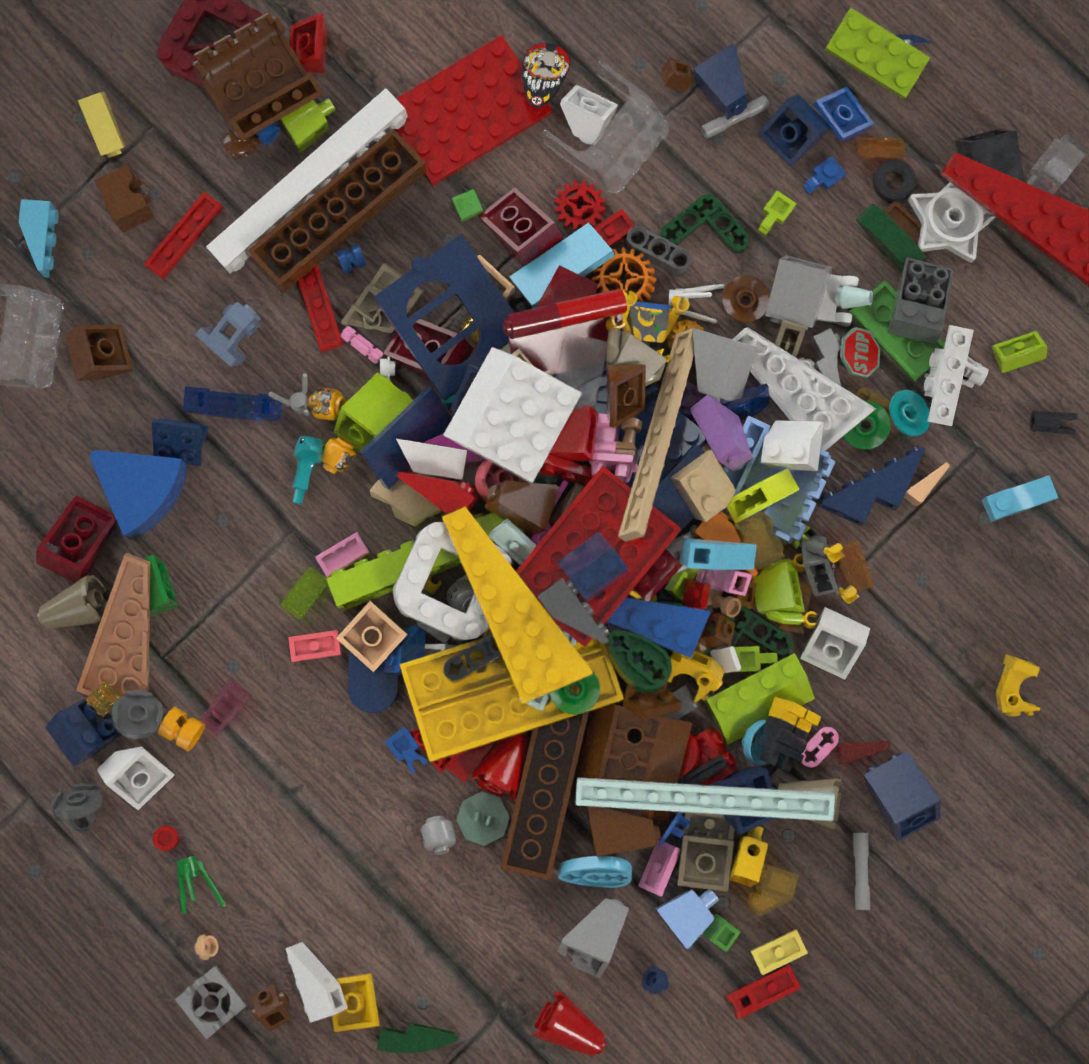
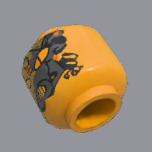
M318 388L309 397L308 407L315 418L335 421L338 419L340 409L346 403V399L339 390Z
M340 436L337 439L330 438L321 456V460L324 462L323 468L333 474L336 471L346 472L356 456V452L353 449L354 445Z

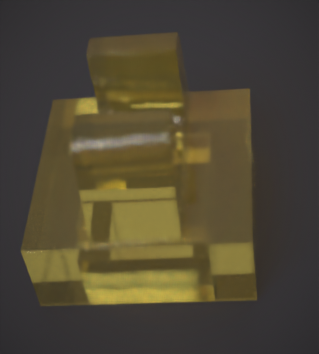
M104 681L85 700L99 715L104 717L113 708L114 702L117 699L119 700L120 696Z

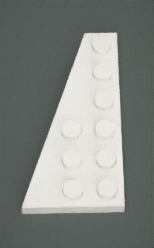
M744 328L733 338V340L757 347L750 372L790 421L824 423L820 449L826 451L876 410L867 402L752 329Z

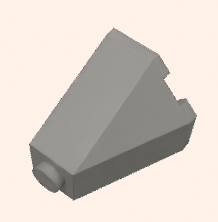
M605 898L562 939L557 951L562 956H567L568 954L572 958L571 964L576 969L600 978L611 960L629 908L624 906L619 900Z

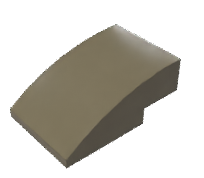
M684 812V817L691 823L687 828L682 826V830L685 833L681 837L677 885L728 892L734 845V828L723 814Z

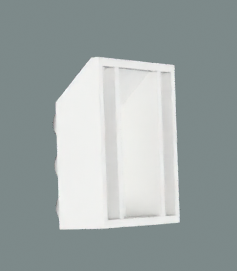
M492 347L443 436L532 484L582 393L516 356Z

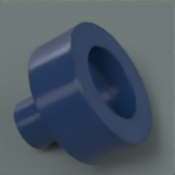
M655 966L648 968L642 978L644 990L652 994H659L666 990L669 986L666 972Z

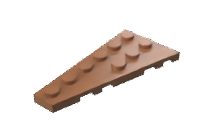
M129 553L124 554L76 691L114 705V702L117 699L119 700L128 691L144 690L149 692V561Z

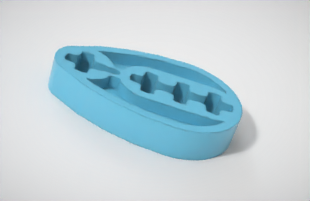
M613 856L581 857L561 862L559 864L558 878L569 883L591 887H622L629 884L632 880V865L622 858Z

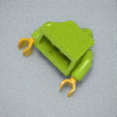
M797 554L793 560L786 558L770 561L759 575L752 580V583H757L754 607H757L758 612L766 615L769 620L790 625H800L803 623L809 629L815 628L817 623H810L807 618L817 617V614L813 611L806 613V615L801 614L805 610L797 572H803L805 568L803 564H798L797 562L803 561V555Z

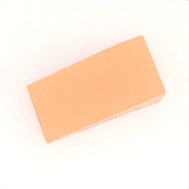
M946 462L906 491L904 498L914 506H919L950 467V464Z

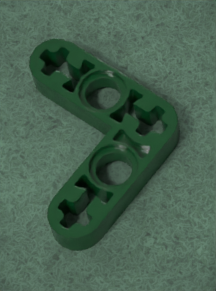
M710 194L699 197L662 228L660 237L666 239L667 231L669 233L676 231V223H678L680 230L676 233L675 240L670 238L668 241L679 245L706 223L733 253L744 252L750 241L746 231L724 206ZM703 202L706 204L712 203L711 211L705 209L701 212V219L698 212L703 208ZM690 215L695 218L696 223L688 227L683 224L682 219ZM724 218L728 220L729 227L724 230L719 229L716 221ZM733 228L735 229L733 235L737 239H743V246H741L740 244L734 245L733 243L735 239L731 234L728 237H726V235L729 234Z
M741 607L740 611L744 613L743 618L745 622L740 621L735 627L740 631L737 634L734 630L731 646L734 647L741 635L744 634L770 652L777 653L778 656L785 655L792 649L793 641L788 634L749 609ZM726 616L731 621H735V617ZM757 624H762L767 629L766 635L762 638L756 637L753 633V628ZM772 631L776 633L773 638L777 640L784 638L786 640L784 643L787 646L786 649L777 650V643L772 640L769 644L765 643ZM715 648L706 649L704 654H710V651Z

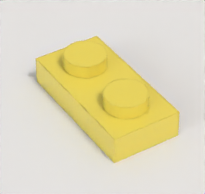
M796 929L750 951L761 975L808 954Z

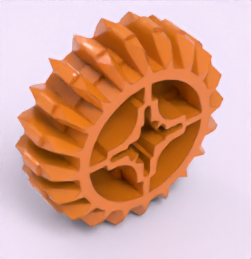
M624 247L621 249V254H618L616 249H613L615 256L592 271L595 276L591 277V280L598 283L596 293L609 291L606 285L622 289L625 293L632 287L642 285L641 289L635 294L637 295V302H643V300H650L651 296L649 293H653L655 289L651 285L656 283V278L652 276L655 272L654 268H648L650 265L649 260L642 262L644 257L642 253L635 257L634 249H631L630 254H626ZM620 264V269L616 273L604 276L611 267ZM628 265L636 268L641 276H638V273L630 272ZM622 271H624V277H626L627 280L624 290L623 284L620 280L622 277Z

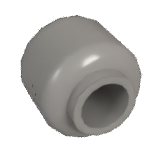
M468 580L455 582L448 589L446 595L448 604L463 613H466L474 595L470 582Z
M445 816L428 818L426 824L421 828L424 848L428 851H434L435 855L448 853L449 848L456 843L453 823L446 819Z

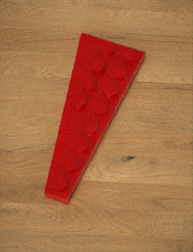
M958 153L952 155L941 172V176L1089 287L1088 209Z

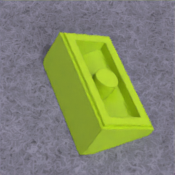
M1037 331L992 345V351L1002 373L1044 360L1047 357V345Z

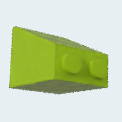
M377 372L341 407L333 433L350 441L354 445V449L360 453L413 400L409 394L402 392L388 378L383 377Z

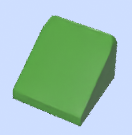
M715 914L713 916L715 919L702 935L727 952L741 932L721 916Z

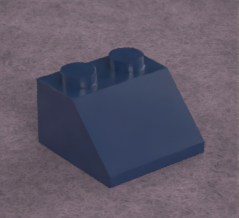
M797 94L785 100L758 134L790 166H793L822 139L831 127Z
M754 766L745 768L710 784V786L773 789L767 768ZM723 814L737 834H742L777 818Z

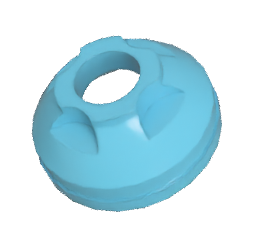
M760 720L746 729L745 736L742 739L745 757L753 764L759 766L768 764L759 760L764 747L757 744L759 737H763L762 733L766 720ZM756 734V739L754 743L751 745L752 739Z

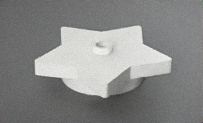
M951 182L939 193L912 194L908 199L922 224L918 247L922 252L947 249L970 263L976 259L978 233L994 220L996 216Z

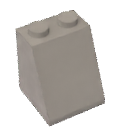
M787 255L780 258L765 316L771 317L770 321L781 324L783 320L807 326L806 330H808V327L813 328L816 324L832 267Z
M694 328L693 341L698 392L709 394L718 402L730 405L731 401L740 403L757 347Z

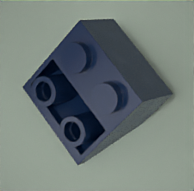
M90 696L56 713L45 727L73 767L90 759L122 735L113 725L111 715L100 700Z

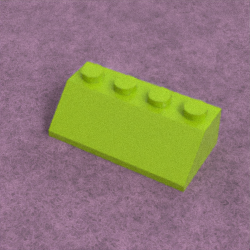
M794 653L706 699L704 702L724 740L729 745L744 737L746 729L760 720H767L775 697L795 702L800 706L815 698L807 675Z

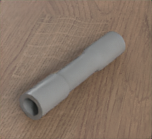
M763 95L747 103V108L738 116H733L729 120L724 116L718 117L702 125L701 131L703 136L708 139L748 117H753L769 109L768 99Z
M853 833L856 877L855 910H870L868 833Z

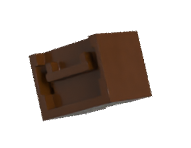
M127 164L94 180L114 222L122 233L155 218L148 204L152 202L147 194L142 196L141 193H137L141 189L140 186L143 185L139 177L135 178Z

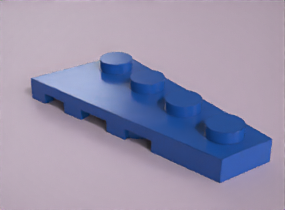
M626 598L606 623L627 632L641 635L657 645L691 659L711 611Z

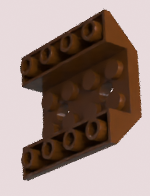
M618 703L592 710L571 795L576 797L577 778L608 780L625 778L628 781L678 784L692 723L663 716L642 721ZM633 728L640 730L642 733V739L639 743H633L628 738V733ZM606 807L639 817L669 821L671 811Z

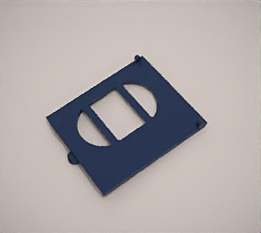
M462 234L427 259L423 257L413 259L410 271L373 297L438 391V397L443 398L444 401L458 391L469 364L481 368L492 347L501 350L509 343L508 335L506 336L503 330V321L506 320V315L514 313ZM432 281L449 285L446 291L409 318L406 316L408 299L418 286ZM456 294L472 317L473 323L430 353L412 325L449 297ZM476 329L479 330L477 348L468 360L458 365H445L437 362V358Z

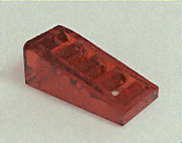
M889 741L836 745L838 764H846L891 747Z

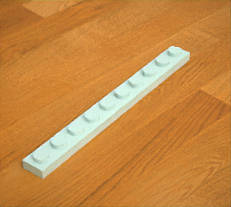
M577 778L576 805L826 821H833L835 802L834 793Z

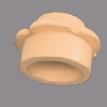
M200 935L195 944L196 954L200 955L199 957L202 960H208L209 957L216 955L218 952V941L213 936Z

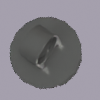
M144 690L126 692L124 696L114 702L112 709V721L117 731L125 737L133 739L147 738L159 729L163 719L161 702H158L152 693Z
M90 783L71 786L72 791L65 794L61 790L51 801L55 816L61 819H69L71 828L78 833H86L91 829L96 820L94 812L101 807L104 801L101 788L98 790L97 785ZM85 817L89 824H82L77 818Z

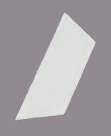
M396 439L413 472L463 479L467 450Z

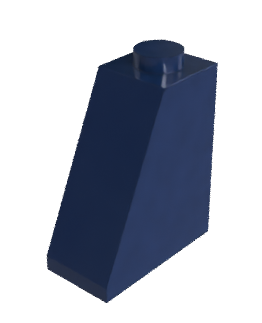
M731 44L694 68L695 83L727 120L733 116L740 115L747 108L746 91L734 44Z

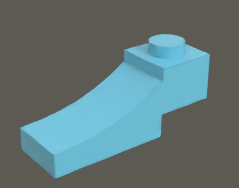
M1048 475L983 498L982 502L990 522L1055 500L1058 498V495Z

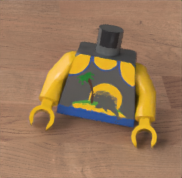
M629 291V295L624 292L627 302V311L622 314V319L625 322L624 331L632 334L650 348L651 346L663 344L679 318V312L688 310L689 301L684 298L679 305L681 298L674 296L671 300L673 308H670V305L637 302V295L634 292Z

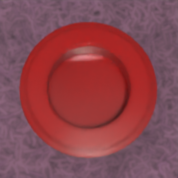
M161 826L153 834V843L161 851H170L178 845L179 833L172 826Z

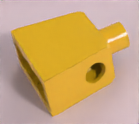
M757 826L749 830L748 835L743 836L739 840L731 864L729 880L749 887L759 882L768 848V843L762 842L764 828ZM747 849H751L754 853V856H751L748 853Z

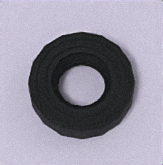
M887 160L879 165L874 173L872 181L874 191L881 199L887 202L903 201L910 196L915 188V172L903 160ZM890 173L901 175L903 178L902 187L899 189L888 187L885 181L886 176Z

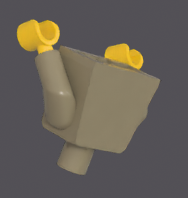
M615 316L606 321V328L609 331L606 367L607 365L643 364L646 365L645 386L660 380L665 363L671 360V356L666 355L663 357L664 349L654 351L632 334L624 330L621 332L620 329L625 325L624 320L621 319L615 324Z

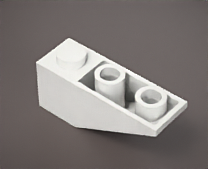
M303 942L286 948L288 962L292 967L296 986L300 991L304 1010L308 1015L310 1023L335 1015L348 1008L340 983Z

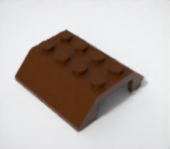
M269 12L254 20L255 28L249 22L233 31L234 40L228 34L212 43L214 51L207 46L194 53L196 61L192 64L201 84L227 126L241 141L324 94L312 73H306L283 35L285 28L279 18L272 17Z

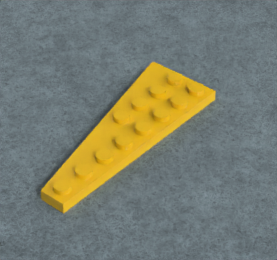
M464 507L442 516V520L522 704H526L592 675L591 668L467 508Z

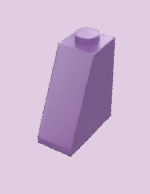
M709 394L690 408L694 419L719 462L735 471L752 458L739 416Z

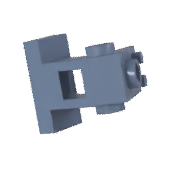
M236 302L234 305L230 304L224 309L223 317L214 329L212 327H202L198 330L196 336L229 366L241 365L246 357L237 350L238 344L245 335L249 337L257 328H260L261 325L258 321L261 318L256 315L257 313L249 305L245 304L242 306ZM230 323L237 329L231 339L224 334Z

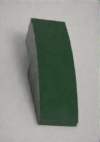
M871 204L856 219L857 223L883 256H888L901 273L906 258L924 261L927 258L909 235L877 205Z
M414 1022L409 1023L407 1032L383 1026L377 1050L391 1053L429 1051L457 1042L460 1033Z

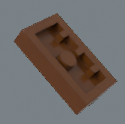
M660 676L653 679L656 681L658 678L660 679ZM668 681L661 689L650 693L637 691L628 684L623 706L643 721L681 711L682 701L673 696L671 692L666 691Z

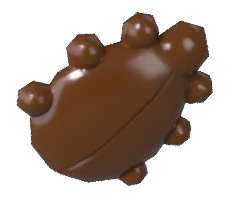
M231 129L227 130V135L223 142L226 152L231 154L233 159H237L238 156L248 158L249 152L256 153V146L260 144L259 139L253 137V135L241 141Z

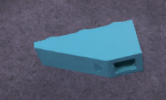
M21 199L19 225L37 270L43 277L49 278V272L54 266V259L51 253L52 247L56 245L54 225L58 223V210L50 201Z
M683 538L680 563L687 568L754 570L757 545Z

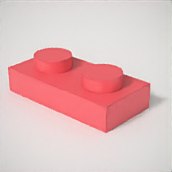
M334 630L288 637L291 662L342 655L340 641L336 639L339 636V631Z

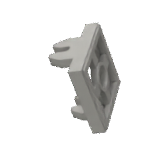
M214 966L205 975L197 979L194 984L185 989L175 999L206 1040L247 1006L246 1002L217 966ZM216 983L223 986V988L218 992H209L204 984ZM197 990L203 998L201 1001L202 1005L194 1011L192 1000ZM213 994L218 997L219 1004L217 1008L209 1009L206 1007L205 999L208 995ZM229 994L230 1007L226 1014L221 1007L222 998ZM205 1012H214L220 1020L208 1022L199 1017Z

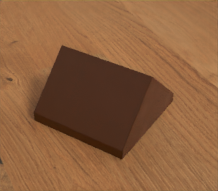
M607 365L606 412L610 427L614 428L645 410L646 365Z

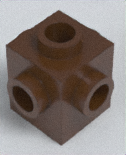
M273 983L251 996L254 1005L251 1011L258 1022L261 1021L269 1032L292 1019L287 1006L290 1004L287 994L284 990L279 991Z

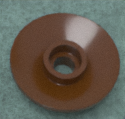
M749 275L738 276L732 279L725 286L722 294V304L726 313L732 319L743 323L754 322L760 319L766 313L770 299L769 290L760 279ZM747 298L749 300V304L743 305L741 303V299Z

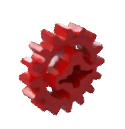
M573 180V186L570 187L566 183L564 184L565 191L558 190L557 195L559 198L554 199V205L558 207L554 208V213L560 214L558 217L559 223L565 221V229L573 226V230L576 232L578 228L588 223L593 228L596 225L595 221L601 223L602 216L600 214H605V207H603L605 198H600L602 195L601 189L594 191V183L588 187L586 186V180H583L581 185H578L577 181ZM578 203L583 204L581 209H577ZM566 212H570L573 218L568 216Z

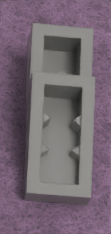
M830 328L814 336L810 342L819 359L815 363L814 368L841 386L837 368V356L841 350V339Z

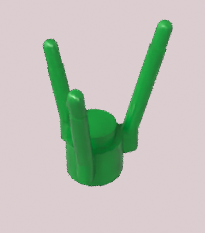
M191 856L176 862L182 914L187 913L184 881L187 883L191 901L195 902L196 897L192 879L199 876L198 871L202 874L221 907L226 906L222 896L205 870L203 861L197 862L196 856Z

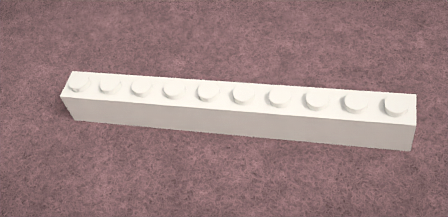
M385 88L206 246L207 249L230 274L241 269L245 264V260L249 258L248 249L392 129L400 128L408 117L405 108Z

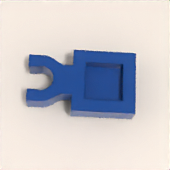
M403 727L385 741L399 762L403 759L407 760L408 769L412 774L417 771L413 767L414 760L419 759L423 765L428 763L423 756L416 753L415 750L420 746L406 727Z

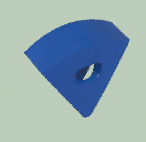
M98 450L92 451L90 454V460L123 535L130 540L152 529L167 515L177 501L186 478L188 465L182 459Z

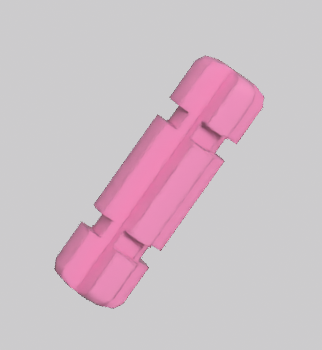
M346 327L341 334L342 339L347 343L350 341L351 346L365 357L368 355V359L377 364L382 359L383 352L377 347L374 349V345L361 334H355L357 331L352 327Z

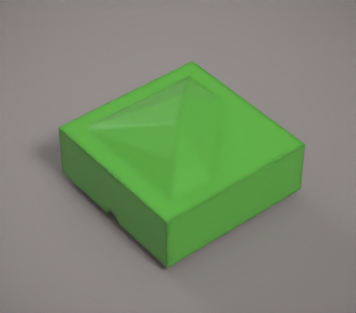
M474 189L452 198L461 222L483 213L482 206Z

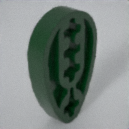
M615 630L609 634L607 638L609 642L605 644L608 656L624 681L633 689L644 693L655 692L665 685L672 672V663L669 655L663 648L653 641L632 632ZM621 639L623 641L621 646H613L614 640ZM641 656L640 662L633 663L634 657ZM649 663L651 665L650 670L644 672L642 670L643 666ZM658 671L661 673L660 679L658 678L655 681L652 676L653 673Z

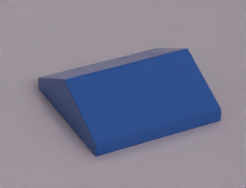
M848 87L820 98L813 103L840 141H850L874 124Z

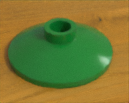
M865 401L876 408L864 419L870 422V427L863 428L860 422L845 434L844 438L856 448L872 449L882 444L890 432V418L881 405L872 401Z
M592 671V675L549 693L553 704L562 712L573 715L582 714L590 710L597 702L600 694V684L596 674ZM577 686L579 692L573 695L570 693L569 688Z

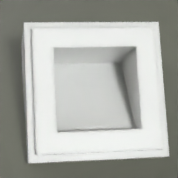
M733 646L718 647L710 651L711 657L725 670L724 673L741 670Z

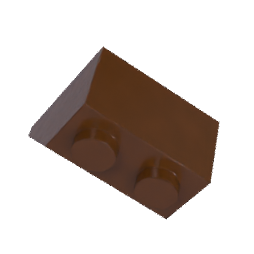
M121 324L78 325L65 335L77 381L100 380L133 369Z

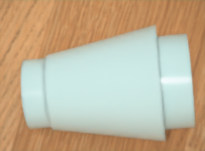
M844 285L837 288L835 302L842 309L872 305L873 292Z

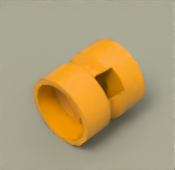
M174 706L163 719L158 729V734L169 741L175 739L177 746L189 752L201 737L205 724L194 717L187 718L186 712Z

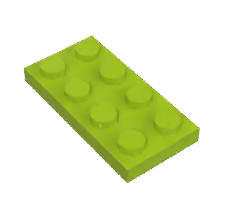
M852 8L848 10L825 48V51L903 100L909 94L930 59L929 56Z

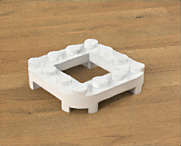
M434 522L426 526L416 536L415 543L393 588L395 604L404 616L413 618L450 635L453 639L470 640L477 638L486 631L488 623L475 593L466 613L421 593L440 549L458 556L444 522ZM495 545L511 565V558L502 548Z

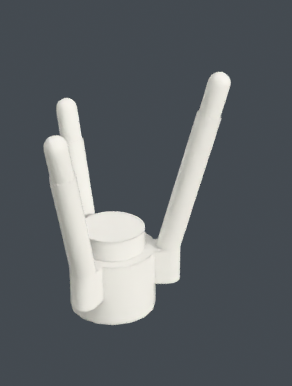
M724 284L669 290L670 308H673L671 300L674 296L681 298L680 305L684 298L689 301V298L711 297V292L704 291L723 289ZM688 310L679 312L682 315L713 324L717 322L716 319Z
M968 357L963 375L966 377V380H962V385L970 388L974 384L981 386L987 377L989 369ZM925 373V374H924V377H925V378H927V377L929 376L928 373Z

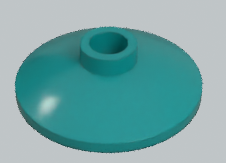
M901 390L893 395L890 400L889 411L895 426L908 436L915 437L925 433L930 422H928L929 408L923 398L911 390Z

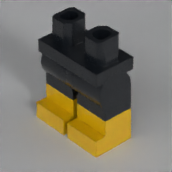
M775 697L763 729V737H759L757 744L764 747L759 760L790 773L794 760L802 763L804 758L802 753L806 749V739L812 724L818 726L821 716L795 702Z

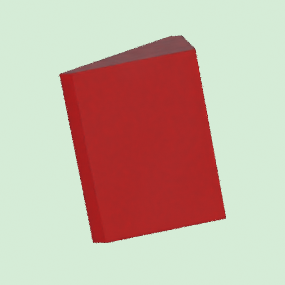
M319 13L291 25L289 45L306 72L324 73L327 25L324 15Z

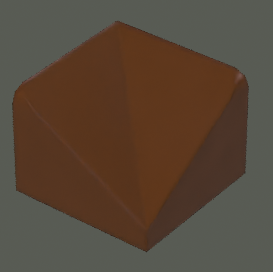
M669 58L661 70L664 86L685 92L693 82L690 65Z

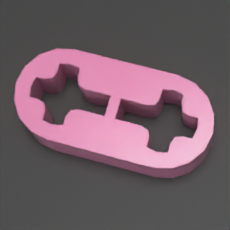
M831 727L821 728L808 740L805 751L811 752L816 747L818 749L814 754L816 760L815 762H806L804 760L806 754L803 752L804 758L801 765L811 768L821 763L839 741V736L835 729ZM830 732L832 734L830 739L833 742L831 744L825 743L820 747L818 744L823 740L821 734H828Z

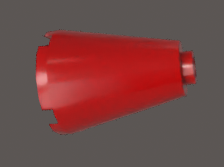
M523 732L499 740L473 772L471 780H479L477 785L495 796L502 798L503 794L510 795L508 800H516L530 744V739L527 737L528 734Z
M560 991L555 992L552 996L556 999L552 1003L547 1001L539 1013L534 1025L538 1031L533 1032V1035L540 1040L591 1057L596 1054L599 1055L606 1046L605 1034L566 994Z

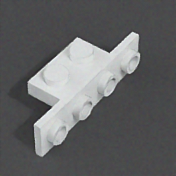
M949 325L944 349L935 348V351L930 356L929 366L931 369L929 376L924 382L925 396L933 397L928 422L949 426L953 424L974 330Z

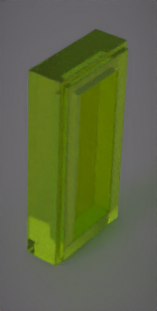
M309 566L280 606L301 620L328 585L326 578Z

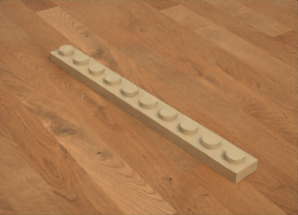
M694 328L676 334L670 353L671 360L666 367L618 535L624 541L643 537L647 528V522L664 467L678 410L681 406L686 381L692 366Z

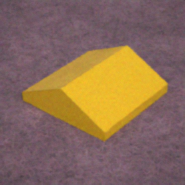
M372 974L336 978L340 983L348 1008L332 1015L334 1032L380 1026Z

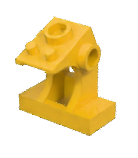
M694 650L691 659L674 651L672 652L670 657L672 672L668 682L671 683L673 677L678 674L685 673L694 677L699 685L694 699L695 703L700 699L705 701L710 691L715 692L722 685V677L725 670L714 658L697 650Z
M1006 654L1003 661L1005 667L996 690L998 710L1005 713L1006 716H1020L1023 711L1028 716L1034 715L1033 711H1040V708L1023 701L1020 697L1019 689L1023 680L1031 676L1037 677L1040 667L1029 661Z

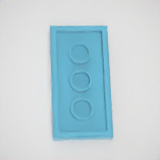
M588 223L512 274L510 279L534 309L538 305L559 265L579 275L586 276L615 255L608 244Z

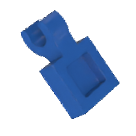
M831 156L813 169L812 174L814 176L805 182L806 185L803 188L808 194L814 192L821 185L825 190H828L842 180L846 173Z

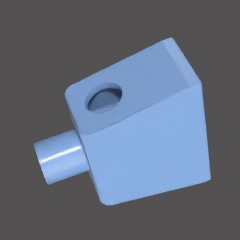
M690 889L658 906L656 910L684 947L688 949L715 919L708 909L717 903L719 899L711 889H708L699 897Z

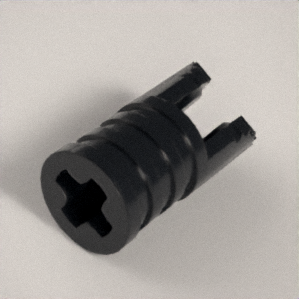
M1033 410L1030 416L1031 432L1039 431L1075 435L1076 429L1068 426L1061 427L1060 419L1077 420L1078 413Z

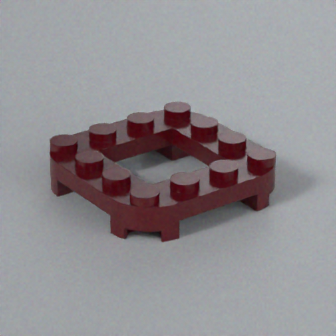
M183 0L159 42L157 54L170 75L173 77L177 75L204 89L192 64L196 61L195 56L185 51L204 16L208 17L210 15L236 29L249 22L255 28L254 20L263 15L261 12L238 0Z

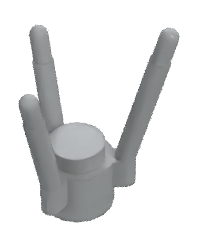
M304 373L302 375V391L294 393L288 400L273 392H269L268 395L285 404L287 407H291L297 414L309 416L307 374Z

